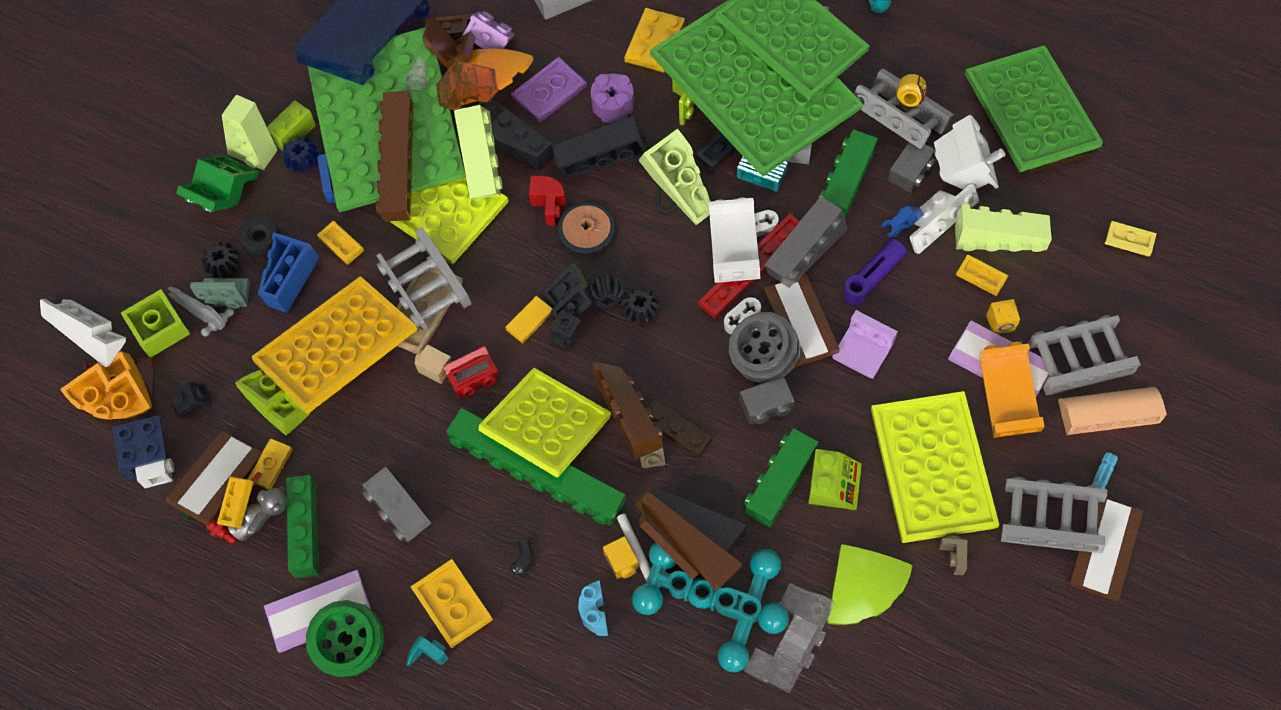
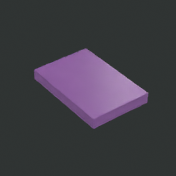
M558 57L513 91L511 96L538 123H541L586 88L587 82Z

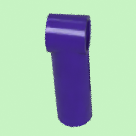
M890 239L854 276L847 279L843 294L844 300L850 305L862 304L867 294L907 254L905 247L896 239ZM855 288L860 290V292H853L851 289Z

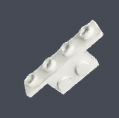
M969 184L957 196L939 190L919 207L924 216L914 223L920 228L910 236L915 253L920 254L957 221L962 204H969L971 209L979 202L975 185Z

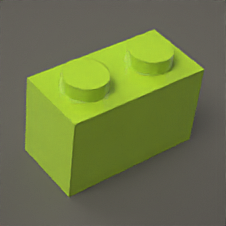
M294 100L267 126V129L275 146L287 154L316 124L311 112Z

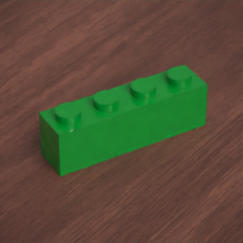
M856 130L852 131L850 137H845L842 145L844 151L842 155H837L834 163L836 169L834 172L830 171L826 181L828 187L826 190L822 189L819 198L823 197L842 209L845 218L875 152L878 140L876 137Z
M794 428L790 435L785 434L779 445L782 447L778 454L773 453L768 462L770 468L767 473L762 472L756 482L758 486L754 493L750 492L745 499V514L771 528L813 458L819 442Z
M311 475L286 478L288 571L294 578L319 576L317 484Z

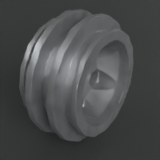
M758 312L744 318L735 327L729 339V355L733 365L745 378L756 383H766L783 376L785 377L794 369L800 357V341L793 326L783 316L772 312ZM771 331L778 332L775 337L770 336ZM748 347H752V351L747 354ZM756 360L761 362L760 364H753Z

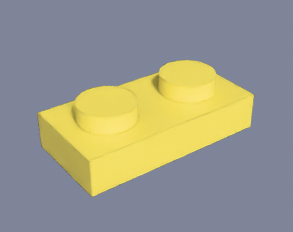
M1111 221L1105 244L1150 256L1157 233Z

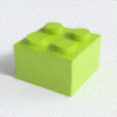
M162 289L121 312L140 346L150 358L190 335Z

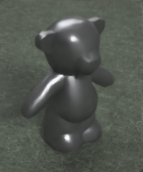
M281 486L279 489L273 488L268 491H260L256 504L246 507L241 529L228 526L230 533L238 540L246 541L251 535L261 530L272 515L282 513L287 506V496L284 493L285 488Z

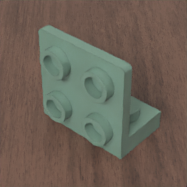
M204 278L203 282H191L190 288L198 300L205 306L208 305L212 308L227 306L236 309L239 306L248 305L250 290L248 278Z

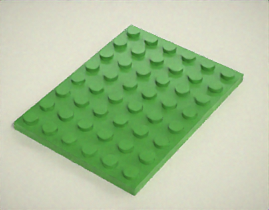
M727 0L650 50V55L763 177L861 110L863 103L838 77L809 101L715 19V14L731 1Z
M426 28L306 60L336 206L339 212L376 203L379 200L377 180H380L377 162L381 160L378 141L381 140L379 121L382 120L379 103L383 101V92L409 91L414 100L411 193L466 178L437 56L427 49L423 43L422 37Z

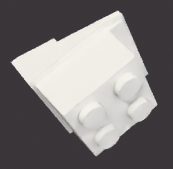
M971 115L953 124V130L934 142L935 156L940 166V176L943 181L963 190L969 184L975 185L977 189L988 183L992 184L996 189L999 186L993 162L1004 157L1005 152L1000 148L990 154L988 143L979 131L980 126Z

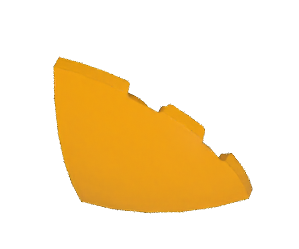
M507 49L472 50L470 60L462 66L460 104L465 105L486 97V93L495 87L499 90L505 88L513 82L512 77L518 71L519 73H524L534 60L533 56Z
M122 351L116 355L108 367L97 363L61 388L65 397L75 407L102 419H128L152 408L147 388L135 362L129 353Z

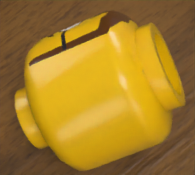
M916 74L904 76L899 81L897 89V99L899 102L908 107L920 105L926 95L927 86L925 80Z

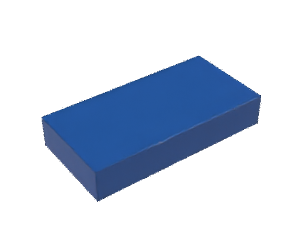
M326 154L318 155L323 193L327 202H336Z

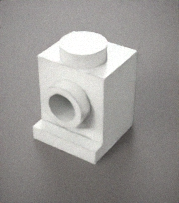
M171 458L135 468L137 481L144 488L173 481L172 472L175 469Z

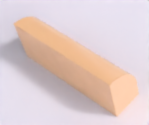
M1156 387L1058 399L1067 435L1158 424L1167 415L1163 399Z

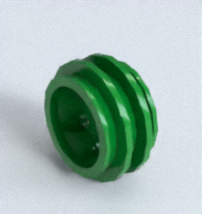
M350 600L335 601L321 608L311 619L306 633V648L313 664L324 673L337 677L359 675L371 668L379 658L384 644L383 626L377 615L366 605ZM350 615L355 618V622L352 625H348L346 622V618ZM332 621L337 624L336 629L333 631L328 628ZM362 628L366 629L367 636L365 638H362L360 633ZM346 633L347 635H352L353 639L350 645L343 643V636ZM326 640L332 642L330 649H325L324 642ZM362 647L363 651L359 656H356L355 650ZM341 652L344 653L346 656L345 660L338 662L337 655Z

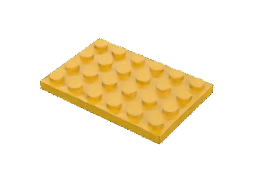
M360 276L251 357L259 368L306 414H309L416 332L417 327Z

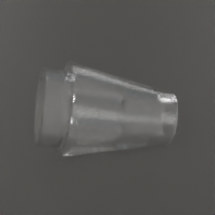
M421 57L414 59L406 77L407 86L414 91H421L428 84L427 61Z

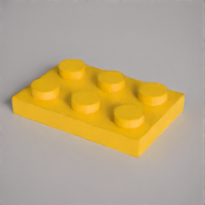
M645 8L626 52L625 62L665 73V70L650 55V50L682 30L685 18Z
M452 559L411 586L451 648L493 620Z

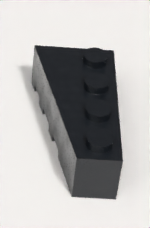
M489 95L479 104L490 111L492 133L495 142L494 148L497 150V153L511 156L515 161L538 171L554 157L552 143Z
M634 116L623 118L610 125H603L599 129L582 133L575 138L563 140L559 144L552 146L557 167L564 177L591 172L593 167L596 166L604 169L612 167L614 162L623 160L625 164L631 163L633 158L641 157L649 150L646 137Z
M653 487L650 491L656 498L729 554H731L746 534L747 525L656 487Z

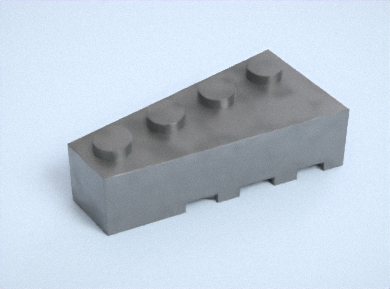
M820 197L765 263L768 274L788 288L798 282L801 276L848 230L843 210L825 198Z

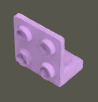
M856 310L851 318L849 329L838 345L840 351L834 354L832 358L873 379L892 348L898 331Z

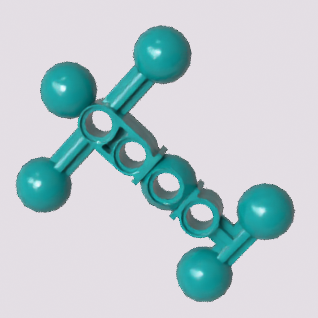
M655 542L649 550V558L653 565L646 584L637 587L632 594L633 607L642 615L654 614L661 608L663 604V595L659 590L661 586L667 588L672 597L676 599L684 598L686 602L689 600L696 608L706 609L711 607V611L716 609L721 615L738 620L731 641L721 645L717 655L720 666L728 672H739L747 666L750 655L745 645L753 623L758 621L760 627L769 634L781 633L789 624V614L784 606L771 602L761 607L760 603L768 580L778 575L781 570L780 557L771 549H761L753 554L750 560V568L754 576L749 591L746 594L727 587L715 591L705 578H694L692 580L683 571H675L672 574L666 573L667 569L674 567L677 563ZM679 580L686 584L680 590L672 586L674 582ZM699 589H706L709 595L701 598L697 596L696 592ZM723 597H729L733 603L730 606H723L719 601ZM747 605H752L755 607L756 612L749 615L743 611V608Z

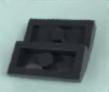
M575 263L569 265L542 291L554 307L551 313L555 318L562 310L578 318L594 303L588 283Z

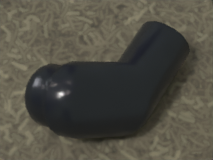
M523 540L518 543L521 555L511 565V572L514 575L525 574L534 563L529 540Z

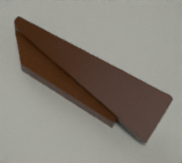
M646 492L635 504L642 514L639 518L640 527L692 580L701 573L711 587L717 591L742 566L740 561L650 492Z

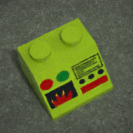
M816 449L808 504L857 510L862 464L840 452Z

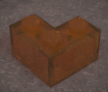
M457 60L436 84L439 106L451 110L460 109L468 99L489 102L498 92L495 69Z

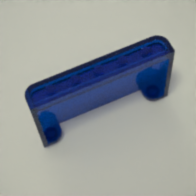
M338 0L299 40L296 46L297 62L364 85L375 73L374 57L413 14L415 18L420 20L429 14L430 5L428 0Z

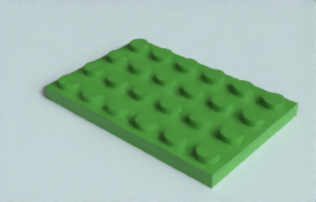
M731 0L715 14V19L809 101L863 56L870 47L816 0Z
M1045 45L966 69L965 76L1019 172L1102 146L1103 141Z

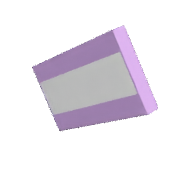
M970 321L948 360L983 378L979 359L981 350L991 345H998L999 348L1008 347V344L1013 342ZM1028 351L1033 385L1037 397L1049 373L1043 358Z
M352 571L265 605V612L277 651L281 653L306 643V633L311 619L321 608L332 602L350 600L366 605L371 609L359 571ZM350 615L346 618L348 625H352L355 622L354 616ZM332 621L328 626L329 630H335L337 624Z

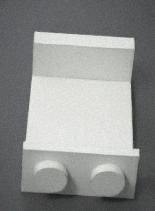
M742 197L735 200L708 202L715 283L760 279L753 198Z

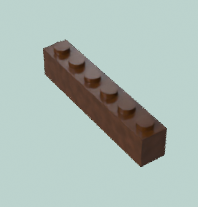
M409 91L383 92V101L379 103L382 120L379 121L381 140L378 141V150L381 154V160L377 162L380 180H377L379 200L376 201L377 214L381 215L384 222L411 220L414 100Z

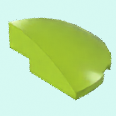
M262 370L253 372L235 382L236 386L252 405L285 435L289 434L309 416Z
M841 544L828 624H856L863 619L872 616L876 617L886 611L905 589L911 574L912 565L877 552Z

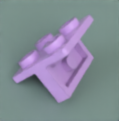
M485 11L472 14L470 17L471 21L463 33L465 35L471 31L476 37L474 43L483 49H505L509 40L514 36L510 26L503 22L500 24L493 20L494 17Z

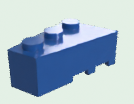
M273 232V244L271 250L268 251L267 257L269 260L267 268L263 271L258 295L268 307L287 313L318 262L319 256L310 244Z

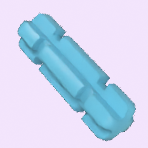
M1109 452L1104 455L1091 485H1097L1101 489H1105L1118 460L1116 455Z

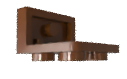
M434 17L429 19L422 37L426 48L431 50L437 56L440 64L444 65L449 71L459 65H465L470 60V54L474 48L473 45L476 38L469 31L454 41Z

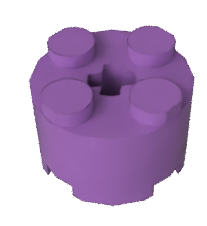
M614 73L600 74L595 78L590 91L593 113L601 118V121L613 124L633 113V86L626 75Z

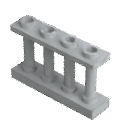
M884 68L879 71L870 90L861 84L857 86L854 95L863 103L861 110L919 149L924 147L931 129L940 134L944 133L954 115L926 96L924 101L916 107H908L901 104L897 99L900 79ZM878 94H881L882 96H884L885 98H887L888 101H886V100H884L883 98H881L880 96H878ZM896 105L899 106L900 108H902L903 110H905L906 113L902 112L901 110H899V109L896 108L895 106H896ZM914 117L917 118L918 120H920V121L923 122L924 124L922 125L921 123L917 122V121L914 120L913 118H914Z
M421 227L415 231L418 240L415 241L416 244L387 261L384 260L381 253L377 254L376 256L380 262L376 265L383 276L388 274L390 280L387 282L394 293L399 291L402 296L399 298L405 310L410 308L413 313L410 315L411 320L416 327L421 326L425 332L429 329L424 320L454 302L456 304L460 302L464 309L472 303L424 228ZM420 251L428 253L429 257L426 258L425 262L398 278L393 274L391 268ZM431 268L439 270L438 278L410 295H407L402 286ZM442 285H449L452 291L449 292L448 296L420 313L413 305L414 302Z
M1109 315L1102 316L1092 322L1081 321L1072 327L1061 326L1054 331L1047 333L1040 331L1031 336L1028 342L1029 350L1039 349L1049 373V377L1043 386L1046 396L1135 373L1140 366L1138 357L1128 358L1124 356L1113 330L1120 321L1118 315L1113 317ZM1104 332L1116 359L1114 362L1106 364V362L1102 361L1092 334ZM1082 337L1093 362L1092 367L1084 369V367L1080 366L1070 340ZM1061 344L1072 370L1070 373L1062 374L1058 372L1048 345Z
M1013 477L1006 480L1005 491L1013 493L1011 521L1008 525L1003 524L1001 542L1094 553L1103 552L1105 536L1097 533L1098 502H1105L1107 489H1101L1097 485H1088L1087 487L1076 486V484L1070 482L1054 484L1048 480L1027 481L1022 477ZM1023 494L1038 495L1036 526L1025 527L1020 524ZM1048 497L1063 498L1061 529L1051 530L1046 527ZM1073 499L1088 501L1087 527L1084 533H1077L1071 530Z

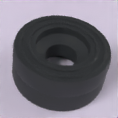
M257 215L243 222L238 235L241 245L249 255L263 258L267 257L268 251L272 248L273 232L281 234L274 220L267 216ZM260 232L266 233L263 240L257 241L254 239L256 234Z

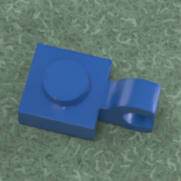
M905 206L898 211V215L892 220H886L882 227L889 228L892 225V231L887 235L894 238L899 235L902 229H908L923 217L924 214L918 207Z

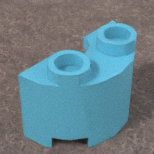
M599 580L582 589L578 609L585 627L598 636H608L605 613L598 610L600 606L604 605Z

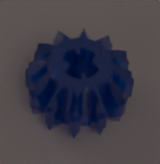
M297 136L295 141L289 139V145H283L284 151L281 152V157L284 160V165L294 173L299 170L303 174L305 169L312 171L311 165H317V157L319 155L317 146L307 137L301 140Z

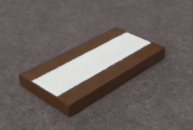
M807 274L802 275L800 280L790 288L781 282L764 287V293L772 312L783 316L797 332L800 341V357L795 367L839 353L838 344Z
M221 431L167 496L166 503L208 526L221 510L230 476L245 479L255 467L262 452Z
M1106 498L1105 502H1098L1097 533L1105 536V547L1102 553L1078 551L1069 581L1070 586L1115 602L1119 601L1143 510Z

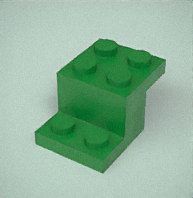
M225 155L200 158L197 161L192 183L178 185L176 194L184 197V200L189 203H197L203 206L202 208L209 212L238 206L244 183L257 180L259 171Z

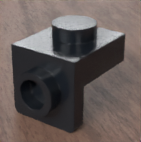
M564 310L560 311L550 326L553 342L560 347L566 346L572 349L576 343L575 331L581 324V320Z
M187 382L170 396L176 416L184 417L198 405L209 406L211 404L206 386L199 383Z

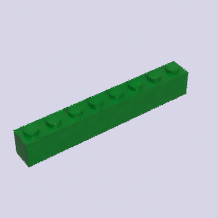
M462 408L460 409L446 431L452 445L460 449L464 447L470 450V454L478 459L485 458L489 460L490 464L496 469L502 470L504 468L508 470L512 477L519 481L524 479L530 482V485L540 492L545 490L551 493V497L558 502H568L575 511L581 514L586 512L592 515V518L599 524L605 525L607 523L611 526L614 524L626 503L624 493L570 465L558 478L480 432L479 424L483 419Z

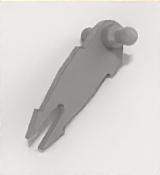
M171 286L168 288L170 291L168 295L176 303L182 305L205 323H208V326L201 330L203 336H209L212 331L224 328L225 323L228 321L227 318L234 314L232 308H227L224 313L218 314L212 307L205 306L198 300L182 293L179 289Z

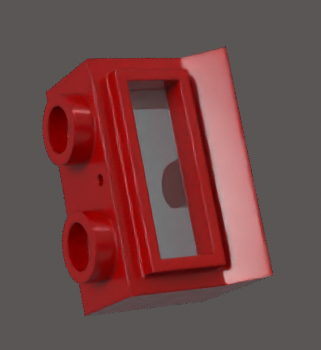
M485 346L443 366L458 399L469 397L476 390L484 386H491L500 379L498 370Z

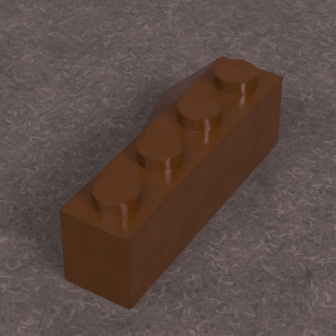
M599 362L593 363L592 366L599 392L635 459L661 449L660 438L663 437L662 431L658 424L654 425L652 423L654 419L648 407L644 408L642 405L644 400L640 391L633 389L635 384L631 375H626L620 366Z

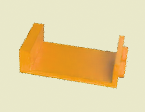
M1013 342L1008 344V347L1001 348L998 345H991L985 347L980 352L979 359L994 438L1041 432L1044 428L1043 417H1039L1029 364V344Z

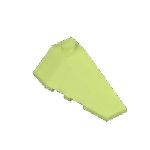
M677 129L646 151L639 161L655 182L697 225L710 215L708 204L710 199L706 188L703 186L699 168L696 166L692 148Z

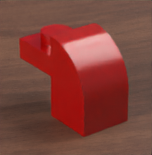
M531 176L529 189L531 206H546L547 226H556V218H560L561 207H566L563 187L557 180L551 177Z

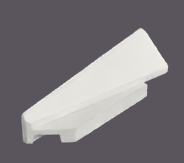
M40 299L41 316L104 367H108L126 342L125 337L110 332L112 330L111 321L72 300L63 299L61 304H53L47 299Z

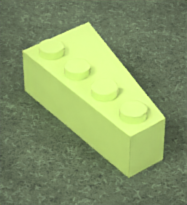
M236 95L222 114L227 153L234 158L244 161L251 168L257 167L265 170L277 152V148L255 102Z
M481 105L454 110L470 198L478 200L501 195L500 189L503 188L501 177L498 176L497 167L499 164L495 154L490 111Z
M962 204L955 224L956 249H963L965 251L984 249L987 251L1009 250L1016 252L1032 250L1040 252L1047 250L1052 240L1049 215L1027 212L1014 215L1010 210L1002 209L1000 212L989 211V207L980 206L979 210L970 209L969 204Z

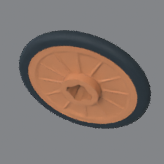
M583 202L575 204L562 214L558 222V235L562 243L568 249L581 254H590L602 250L611 242L615 234V221L612 214L605 207L597 203Z

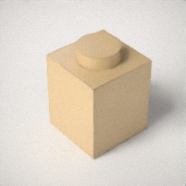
M426 345L416 355V368L419 373L440 384L443 383L447 377L443 366L452 362L451 357Z

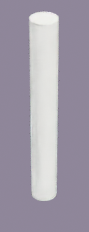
M621 514L617 517V520L647 581L651 567L626 514Z

